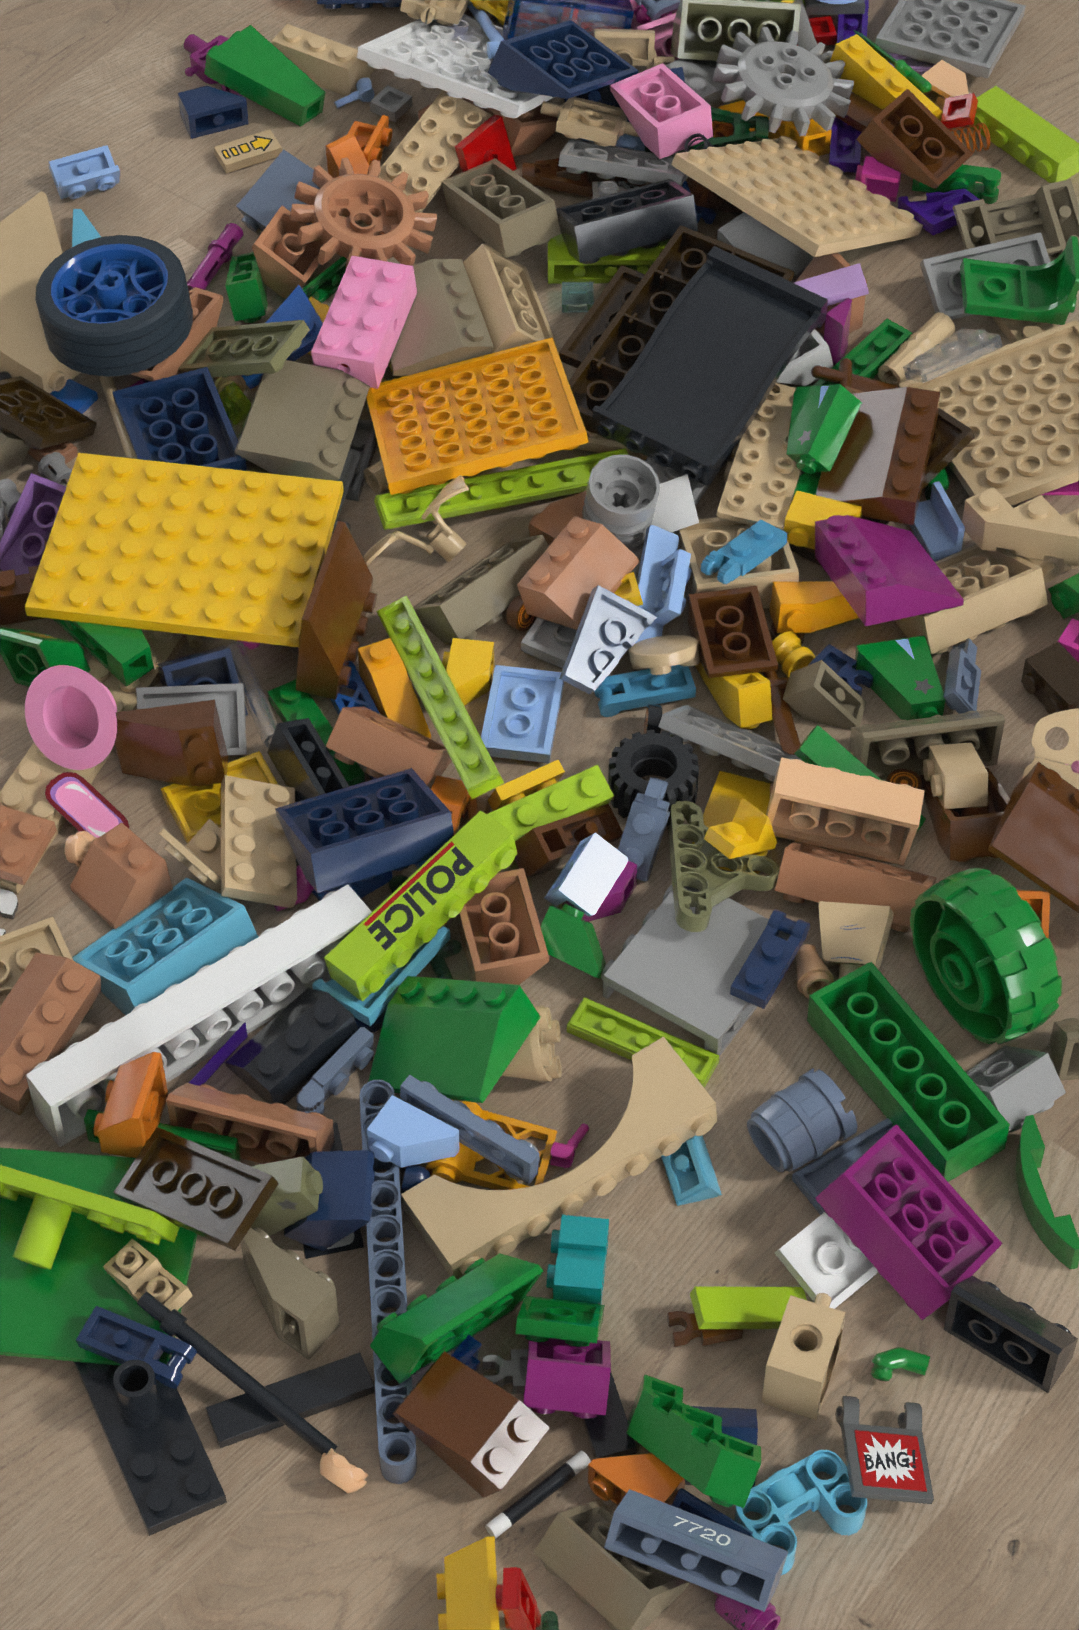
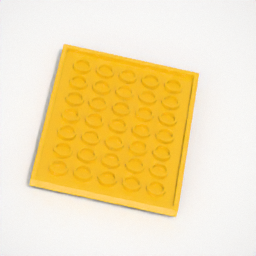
M78 453L25 604L26 614L33 617L299 647L302 617L328 549L344 492L343 482Z

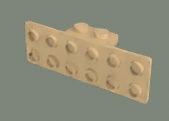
M442 90L380 167L379 178L391 182L400 173L406 172L409 175L403 192L408 196L426 190L429 194L428 205L441 189V182L448 179L460 165L455 146L493 115L461 98H453L447 95V91ZM420 209L414 212L422 213L424 209ZM355 221L361 227L369 226L364 221Z
M775 383L755 418L741 437V440L733 448L731 459H734V461H728L724 481L727 482L717 509V517L748 525H754L759 520H763L783 530L785 517L790 508L801 470L796 466L797 463L786 455L793 397L796 388Z

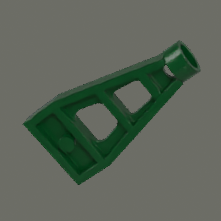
M711 107L712 121L730 123L733 126V134L728 137H711L707 140L714 147H723L727 144L736 145L743 144L746 141L755 142L768 139L769 117L753 116L745 121L741 118L742 114ZM755 128V131L750 132L749 129ZM702 141L697 145L690 146L689 151L692 149L695 150L696 147H698L701 144H704L705 142ZM644 145V151H645V152H651V151ZM704 146L699 147L697 150H702ZM683 149V150L678 151V152H676V153H683V152H685V150Z

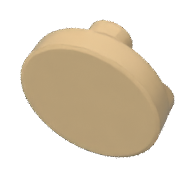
M667 635L639 641L629 648L632 668H650L652 675L670 673L672 671L671 666H694L700 663L699 643L696 638L691 636Z

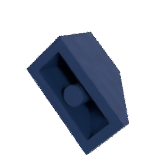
M210 86L178 93L180 116L191 139L249 124L247 101L243 96Z

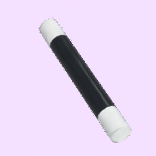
M582 1450L487 1523L485 1528L490 1536H495L496 1539L584 1470L591 1462L588 1455Z

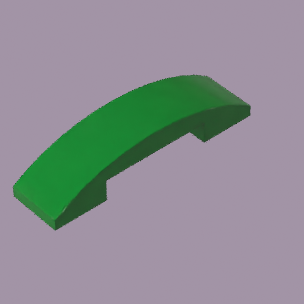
M1029 1115L1025 1117L1016 1156V1180L1019 1196L1026 1216L1042 1243L1067 1268L1075 1269L1078 1268L1079 1237L1070 1214L1055 1217L1037 1170V1168H1041L1045 1145L1034 1116Z

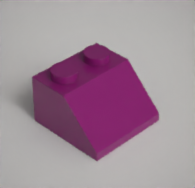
M549 1338L546 1342L529 1340L523 1403L527 1407H531L532 1411L540 1414L555 1413V1410L572 1412L574 1416L579 1418H594L596 1415H606L611 1373L610 1341L598 1340L597 1344L590 1343L586 1347H575L566 1344L563 1339Z

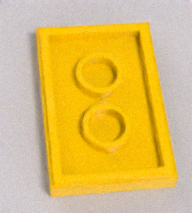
M260 751L228 763L227 776L278 785ZM221 783L194 787L171 784L161 788L162 797L187 844L209 819L221 828Z
M719 771L703 813L704 825L709 828L710 826L732 822L742 799H746L766 815L770 800V783ZM768 850L754 853L751 855H760L766 857ZM718 867L723 870L734 872L733 870L726 867ZM754 871V872L757 873L758 875H760V872H761V871Z

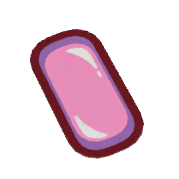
M73 772L61 773L46 786V800L78 831H87L94 837L99 838L121 822L129 828V823L125 816L79 774Z

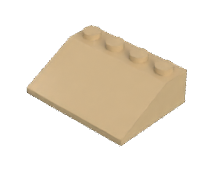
M974 545L935 562L964 599L963 606L894 621L908 638L925 635L931 655L944 653L950 646L965 642L966 639L974 640L978 634L990 629L1002 628L1011 620L1030 616L1037 609L1047 606L1048 601L1042 568L1003 548L997 547L996 552L982 550L978 545Z

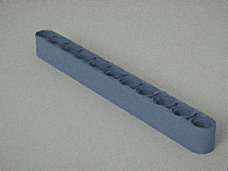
M383 1080L369 1081L360 1090L362 1150H368L367 1128L390 1097L394 1095L393 1087ZM375 1103H383L381 1106H373ZM375 1157L373 1164L375 1177L371 1192L372 1215L369 1223L366 1224L372 1340H374L379 1332L376 1326L391 1314L382 1312L383 1309L388 1307L396 1308L398 1310L395 1312L398 1316L407 1311L399 1166L390 1161L382 1162ZM380 1169H386V1170H388L387 1172H384V1173H376V1172H375V1171L380 1170ZM381 1203L391 1204V1205H389V1206H387V1207H378V1206H377L378 1204H381ZM384 1237L392 1238V1240L388 1242L378 1241L379 1239ZM392 1272L395 1274L391 1277L380 1276L382 1273ZM373 1351L380 1470L387 1481L394 1484H402L411 1480L417 1471L416 1436L402 1422L392 1424L387 1422V1420L395 1417L392 1413L413 1389L412 1376L397 1386L386 1385V1382L395 1378ZM395 1454L407 1456L406 1459L400 1462H394L389 1459Z

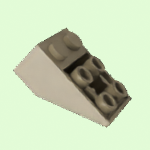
M250 1227L241 1241L243 1262L277 1337L309 1360L339 1327L335 1284L325 1273L321 1271L315 1273L305 1266L302 1259L292 1250L286 1249L284 1251L275 1245L265 1231L260 1228L252 1229Z

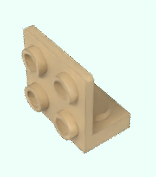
M209 819L186 846L163 828L159 834L168 841L164 848L179 862L183 863L212 890L221 893V828Z

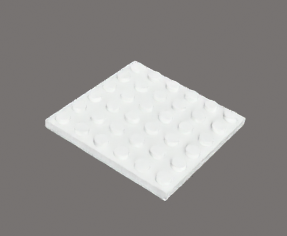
M463 14L458 25L454 24L452 26L441 25L435 19L427 24V20L423 23L421 19H418L358 47L357 58L366 61L367 65L372 68H385L393 71L394 75L399 78H412L420 81V84L426 88L442 89L447 91V95L453 98L469 99L474 101L473 104L478 107L496 109L500 111L501 115L508 118H517L541 105L543 101L547 102L555 98L513 91L500 86L497 79L488 73L493 59H489L487 56V42L491 41L477 20L466 14ZM494 25L504 40L521 35Z

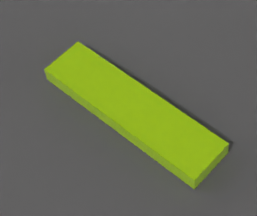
M583 997L567 1023V1033L629 1060H632V1055L665 1037L704 1088L719 1064V1055Z

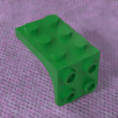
M1070 236L1064 251L1056 259L1038 266H1023L963 258L960 272L964 313L1064 325L1069 313H1073L1075 310L1076 295L1079 290L1078 237Z

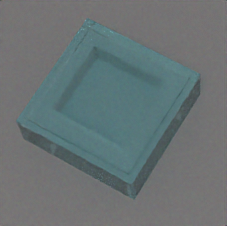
M562 282V313L588 312L594 304L593 282Z

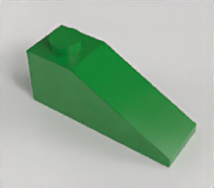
M253 252L232 256L225 287L234 321L243 320L244 323L256 322L266 315L268 306L266 284H264Z

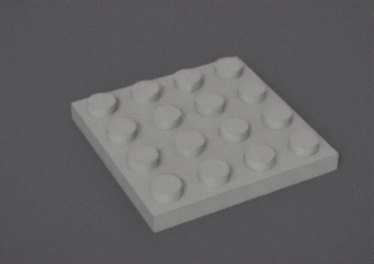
M899 0L877 35L875 44L891 54H900L917 61H926L933 64L943 60L962 72L970 73L975 77L989 78L1024 17L1026 6L1006 0Z

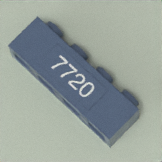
M631 1489L628 1490L614 1511L604 1546L605 1549L764 1612L778 1587L788 1554L786 1550Z

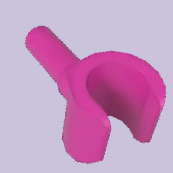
M582 1123L571 1139L568 1140L567 1144L553 1143L550 1153L552 1156L550 1165L570 1168L572 1166L575 1150L589 1131L587 1124Z

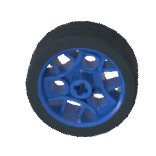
M114 235L84 241L55 258L42 272L36 285L35 300L50 352L65 366L84 374L110 377L129 375L146 370L164 361L176 352L187 339L193 325V309L185 272L180 259L169 248L147 238Z

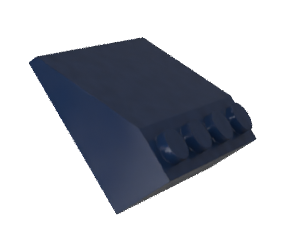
M568 20L501 41L488 73L497 79L500 86L513 91L569 99L636 75L639 70L575 22Z
M208 367L112 392L137 459L247 471L246 459L234 453L238 440Z
M412 768L275 808L278 820L305 878L317 893L335 891L343 885L356 881H368L376 875L392 870L401 871L407 869L412 864L428 860L454 836L451 812Z

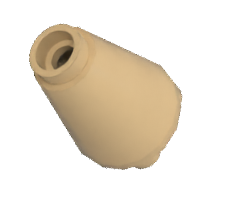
M543 1005L534 1006L541 1017L502 1076L538 1082H551L552 1079L561 1078L562 1074L560 1058L558 1055H555V1043L560 1042L561 1039L560 1025L558 1020H552L549 1007H544Z

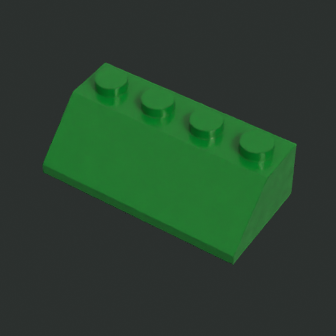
M501 1253L488 1261L480 1258L470 1265L464 1272L465 1275L458 1280L455 1276L449 1277L437 1287L436 1293L429 1298L426 1294H422L407 1306V1311L400 1316L394 1312L385 1317L376 1326L379 1332L370 1344V1347L400 1384L435 1362L442 1352L449 1353L516 1310L544 1270L539 1264Z

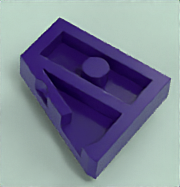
M966 189L950 190L945 193L933 192L926 193V200L910 202L907 196H901L898 198V209L912 213L914 219L923 224V228L926 231L935 235L958 225L953 211L954 205L980 199Z

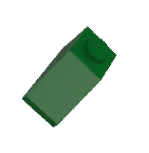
M564 903L562 909L550 905L540 926L548 955L595 978L601 979L606 962L593 924L582 919L585 912Z

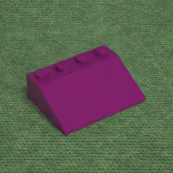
M834 515L825 520L815 521V557L865 626L964 605V599L911 531L850 515Z
M897 1124L815 1197L825 1213L838 1224L854 1246L861 1250L876 1267L879 1274L891 1284L904 1299L907 1306L922 1321L947 1302L955 1285L973 1276L1003 1244Z

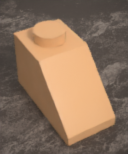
M943 60L921 75L932 85L931 90L923 94L939 107L942 112L945 98L969 94L966 74Z

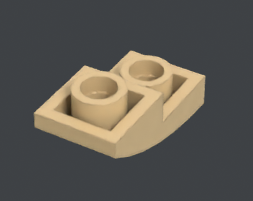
M133 1239L103 1266L105 1271L137 1302L147 1291L171 1311L173 1309L178 1311L193 1296L186 1285L165 1270L154 1255Z

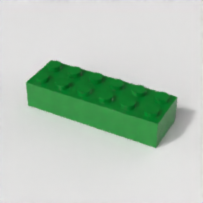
M872 962L809 995L807 1022L886 1118L891 1120L892 1125L895 1126L897 1124L947 1182L1005 1149L1010 1124Z

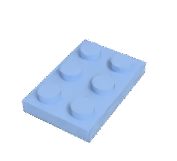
M495 665L481 739L491 757L550 763L565 682L559 679L561 672Z

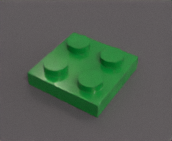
M525 1296L517 1316L515 1334L525 1335V1339L534 1342H546L549 1338L563 1339L566 1344L575 1347H586L590 1343L597 1344L603 1323L605 1305Z

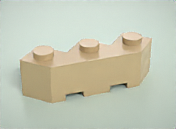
M994 487L965 500L962 519L965 532L982 550L996 552L998 547L1015 550V555L1040 560H1044L1045 556L1064 559L1063 564L1079 566V508L1061 516L1042 495L1013 508Z

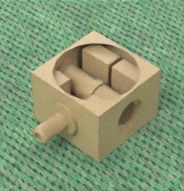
M818 1293L814 1302L790 1295L766 1364L762 1403L817 1420L840 1352L846 1313L830 1308L832 1299L828 1294Z

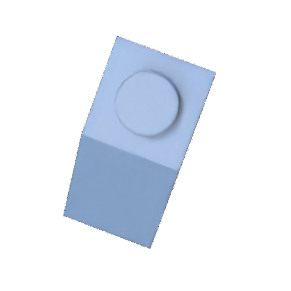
M392 1095L367 1128L368 1150L374 1152V1157L382 1162L390 1161L401 1168L455 1157L459 1152V1130Z

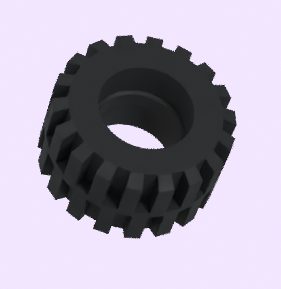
M647 730V734L633 733L632 739L625 737L620 741V747L615 746L612 751V758L609 759L608 785L614 795L611 804L613 808H618L620 816L623 818L629 816L637 793L645 794L649 781L641 779V777L649 775L666 778L663 781L668 782L663 801L670 803L669 812L671 805L676 804L677 801L696 803L699 777L697 754H693V748L689 743L683 744V738L678 735L671 737L670 732L662 731L661 734L654 733V730Z

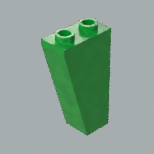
M249 25L242 31H236L227 41L219 46H213L206 54L204 72L206 76L299 126H303L323 112L326 92L252 25Z
M53 619L126 687L154 669L150 645L141 629Z

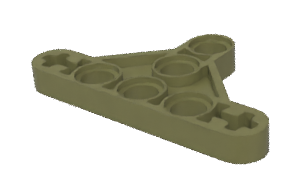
M677 801L676 804L671 805L667 827L675 920L681 928L690 932L704 931L708 927L712 907L742 889L769 891L775 887L780 868L773 859L751 854L732 859L727 858L704 840L708 827L704 825L703 812L698 805L689 801ZM684 818L686 819L687 823H689V824H683V823H684ZM679 839H687L695 844L684 843ZM681 863H691L697 866V868L687 867ZM718 867H726L734 872L722 871ZM754 871L765 872L769 876L758 875ZM683 887H693L700 892L688 891ZM690 907H695V914L692 913Z

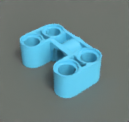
M818 1450L794 1465L777 1471L767 1480L753 1487L745 1507L736 1506L734 1521L752 1531L753 1538L771 1545L782 1546L788 1551L781 1574L784 1575L792 1569L797 1547V1537L788 1524L789 1521L810 1509L812 1512L818 1510L834 1532L841 1535H852L862 1528L866 1514L867 1498L851 1497L848 1471L845 1463L835 1452ZM818 1472H826L830 1474L833 1478L829 1480H822L817 1478L814 1474ZM849 1505L856 1512L844 1513L838 1509V1506ZM750 1511L760 1513L763 1516V1518L759 1520H751L748 1519L744 1514Z

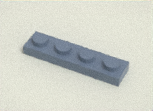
M409 1075L401 1084V1100L458 1129L459 1142L528 1184L538 1174L539 1153L527 1141L515 1139L505 1133L494 1121L480 1118L472 1113L464 1103L458 1100L452 1101L439 1093L427 1081H419Z

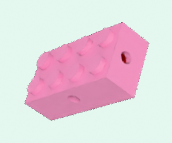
M351 256L312 348L313 365L342 370L369 385L370 388L378 389L417 294L413 266Z

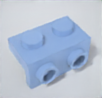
M108 145L49 161V169L60 199L68 197L70 199H77L84 196L87 192L96 189L100 191L109 190L120 181V169L118 165L115 166Z

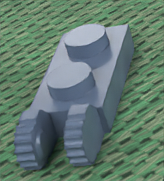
M360 1027L312 1076V1079L302 1088V1091H299L296 1103H298L297 1111L324 1113V1102L332 1094L335 1096L340 1094L348 1084L349 1076L357 1068L360 1070L364 1069L373 1058V1033L365 1027Z

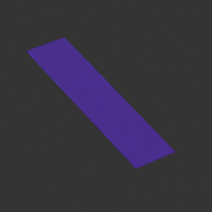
M246 1022L189 1082L190 1084L198 1086L205 1084L248 1037Z

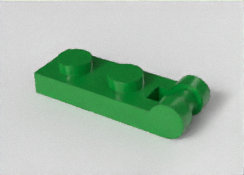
M962 165L936 189L913 179L912 191L945 193L950 190L966 189L978 199H984L986 204H993L998 200L999 189L997 186L1001 182V172L994 168Z

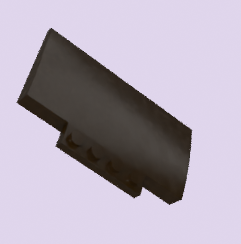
M681 225L646 274L621 265L558 352L561 362L577 368L568 382L585 430L598 434L593 430V408L596 405L600 407L624 379L677 296L707 261V255L713 246L788 281L793 279L794 271Z

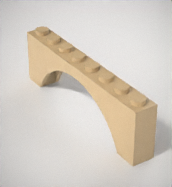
M665 1037L660 1038L632 1055L633 1085L626 1111L619 1125L605 1144L575 1169L545 1183L512 1190H485L466 1187L447 1181L434 1174L401 1194L406 1215L450 1277L455 1276L458 1280L465 1275L466 1269L480 1258L488 1261L499 1253L504 1255L510 1254L517 1247V1244L530 1236L536 1237L543 1234L562 1215H574L583 1207L584 1203L597 1195L604 1196L608 1194L623 1179L630 1175L636 1176L641 1174L654 1160L663 1155L669 1156L675 1153L682 1143L695 1135L702 1136L712 1129L714 1124L717 1123L716 1102Z

